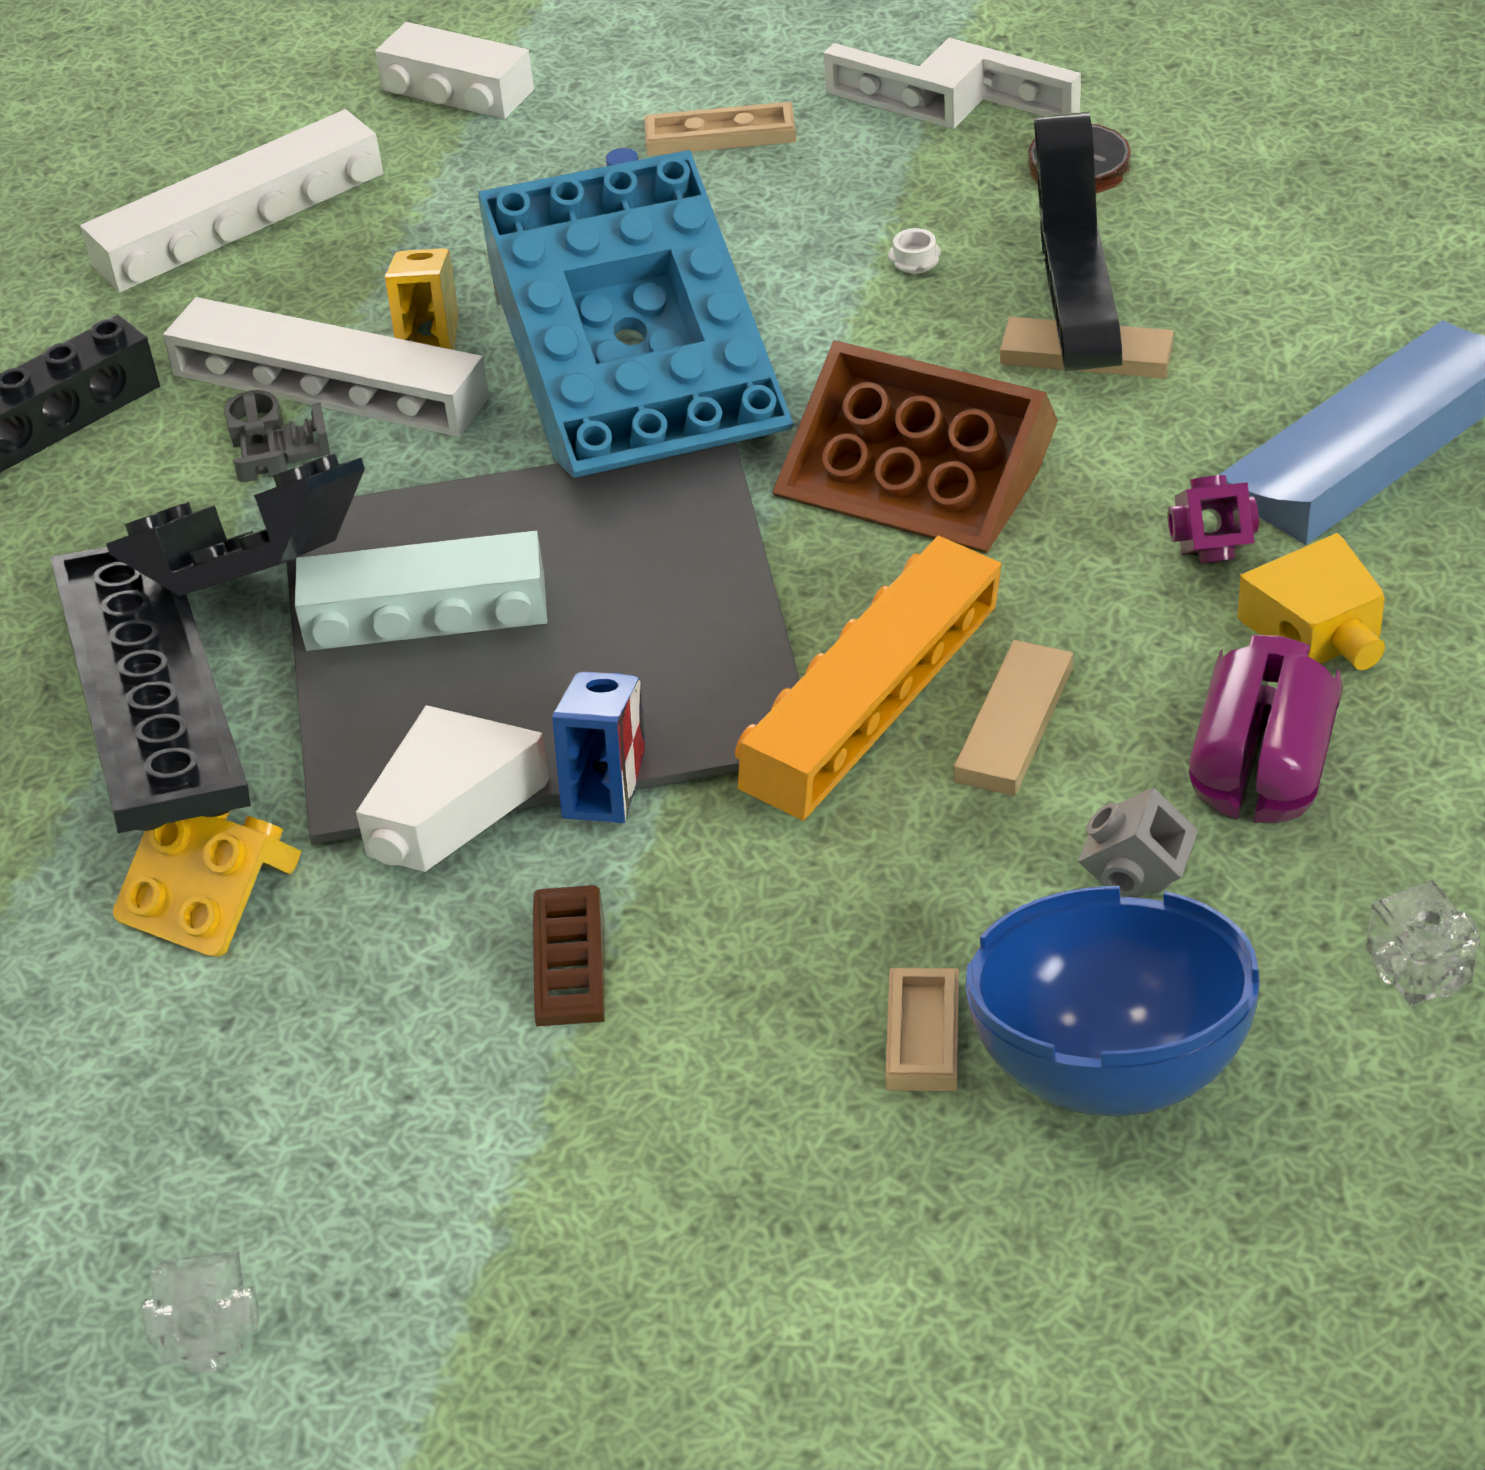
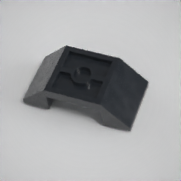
M335 453L273 475L276 487L254 495L266 529L256 532L249 531L227 539L215 505L193 512L190 503L185 502L124 524L128 535L108 542L106 546L109 554L178 596H182L278 566L336 541L365 467L361 457L339 464Z

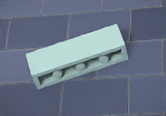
M537 530L296 558L295 609L306 651L547 624L545 578Z

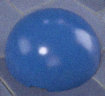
M1120 886L1088 887L1064 891L1036 899L1012 910L994 922L980 936V948L975 953L970 964L967 963L966 994L968 1006L976 1031L988 1053L1009 1077L1033 1095L1055 1106L1077 1113L1117 1117L1146 1114L1172 1106L1194 1095L1208 1085L1229 1065L1245 1041L1257 1009L1260 986L1257 958L1250 940L1232 920L1221 912L1197 900L1165 891L1163 894L1164 901L1146 898L1121 897Z

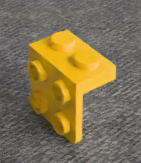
M230 811L217 817L200 816L166 823L157 829L144 831L114 905V918L120 923L211 957L222 956L228 951L261 866L265 865L291 874L296 868L302 851L280 841L284 829L248 815L242 826L227 820Z

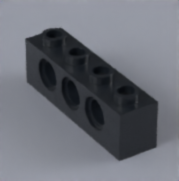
M117 314L109 319L95 323L92 328L63 343L49 347L41 355L18 367L7 369L0 373V473L160 387L147 336Z

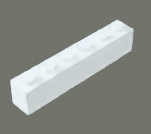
M344 109L81 224L80 227L91 266L120 293L378 177L384 173L377 136L375 132Z
M198 297L193 299L163 334L173 375L244 391H267L277 398L309 405L321 402V407L457 437H461L489 399L484 361L481 355Z

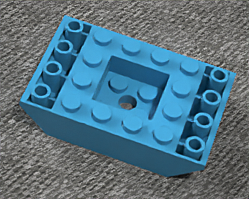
M690 150L478 191L491 275L553 458L573 478L792 430L793 420ZM631 329L639 332L644 340L636 345H627L619 341L615 334L621 330Z

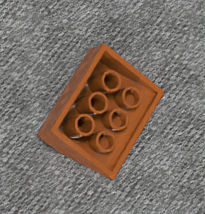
M833 340L772 493L777 497L935 539L939 535L966 548L987 553L1038 474L1058 420L1044 391Z

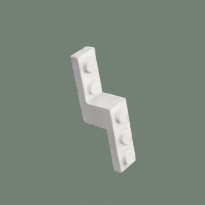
M948 38L920 66L833 43L824 52L826 93L952 129L982 100L1041 116L1080 113L1081 73L953 38Z

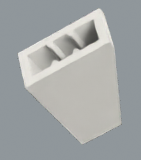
M426 705L356 811L366 856L387 865H400L423 872L432 868L546 786L550 775L543 734Z

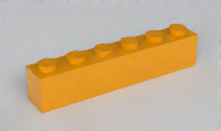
M939 535L921 554L914 553L906 562L902 574L890 586L884 585L878 590L871 606L858 620L851 619L847 622L838 641L825 654L818 653L812 659L806 674L792 689L785 688L780 692L771 711L757 725L751 724L743 731L735 750V757L739 760L738 789L804 821L972 636L996 607L1002 563Z

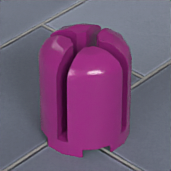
M1254 635L1251 636L1249 646L1231 650L1225 656H1223V649L1219 652L1190 755V768L1188 772L1197 798L1216 812L1238 820L1264 727L1266 731L1261 747L1256 780V791L1259 792V797L1255 809L1254 823L1287 822L1300 817L1313 805L1317 796L1333 725L1343 692V683L1338 669L1334 678L1325 666L1308 657L1310 649L1308 644L1282 636ZM1276 682L1278 683L1277 688L1271 687L1267 683Z

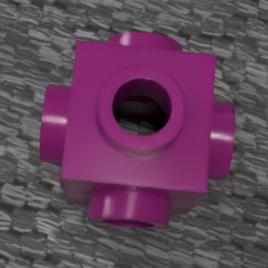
M1226 475L1190 479L1191 489H1186L1175 495L1176 506L1168 507L1167 519L1171 541L1180 542L1182 555L1198 553L1200 564L1235 560V548H1242L1255 543L1254 533H1257L1259 529L1257 503L1254 497H1249L1248 482L1227 485ZM1202 511L1213 513L1217 519V527L1212 533L1204 532Z

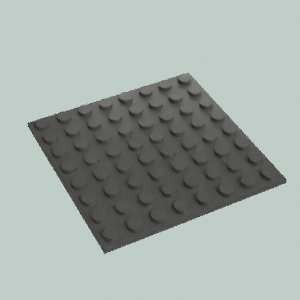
M736 442L573 478L559 463L354 496L336 541L299 557L537 530L545 578L547 624L306 651L295 609L296 558L287 561L308 828L311 845L362 837L356 811L426 705L541 732L543 734L550 779L544 788L512 811L560 803L552 716L575 674L580 672L622 673L634 675L641 681L645 752L635 790L739 772V760L735 757V750L743 731L751 724L757 725L771 711L780 692L785 688L792 689L800 679ZM598 759L594 763L593 768L596 772L604 774L608 763Z

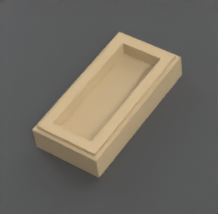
M890 968L885 1074L886 1090L957 1091L959 968Z

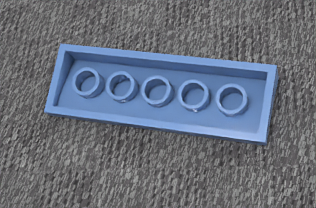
M1444 320L1440 321L1219 475H1226L1227 485L1248 482L1249 497L1255 498L1259 517L1307 545L1485 417V336L1459 328Z

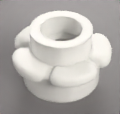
M911 228L896 234L893 239V247L888 252V258L890 262L895 263V267L898 270L918 274L932 269L938 264L941 250L936 244L935 236L925 229Z

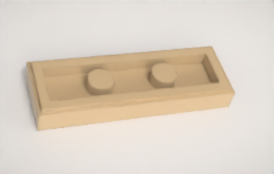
M792 102L644 116L647 156L671 154L686 150L694 152L796 142Z
M1009 317L1000 348V364L1064 370L1056 321ZM1120 326L1122 366L1076 370L1167 378L1173 348L1174 330Z
M1013 640L955 762L954 782L1016 796L1073 669V652Z

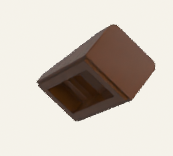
M594 885L536 890L533 893L534 1011L536 1027L605 1022V918L600 889ZM587 939L585 942L551 944V942ZM588 965V967L551 970L554 967ZM589 987V993L550 996L551 990Z

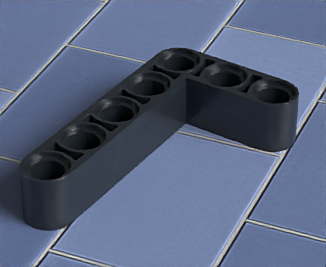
M1081 112L1034 118L1041 242L1042 251L1045 254V270L1064 371L1122 366L1120 324L1097 225L1094 145L1090 113Z

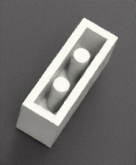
M405 22L375 50L382 90L506 119L534 90L529 49Z

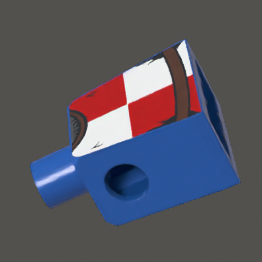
M580 672L575 674L552 716L561 816L565 819L625 823L645 752L641 681L634 675L622 673ZM598 759L608 763L604 774L596 772L593 768L594 763Z

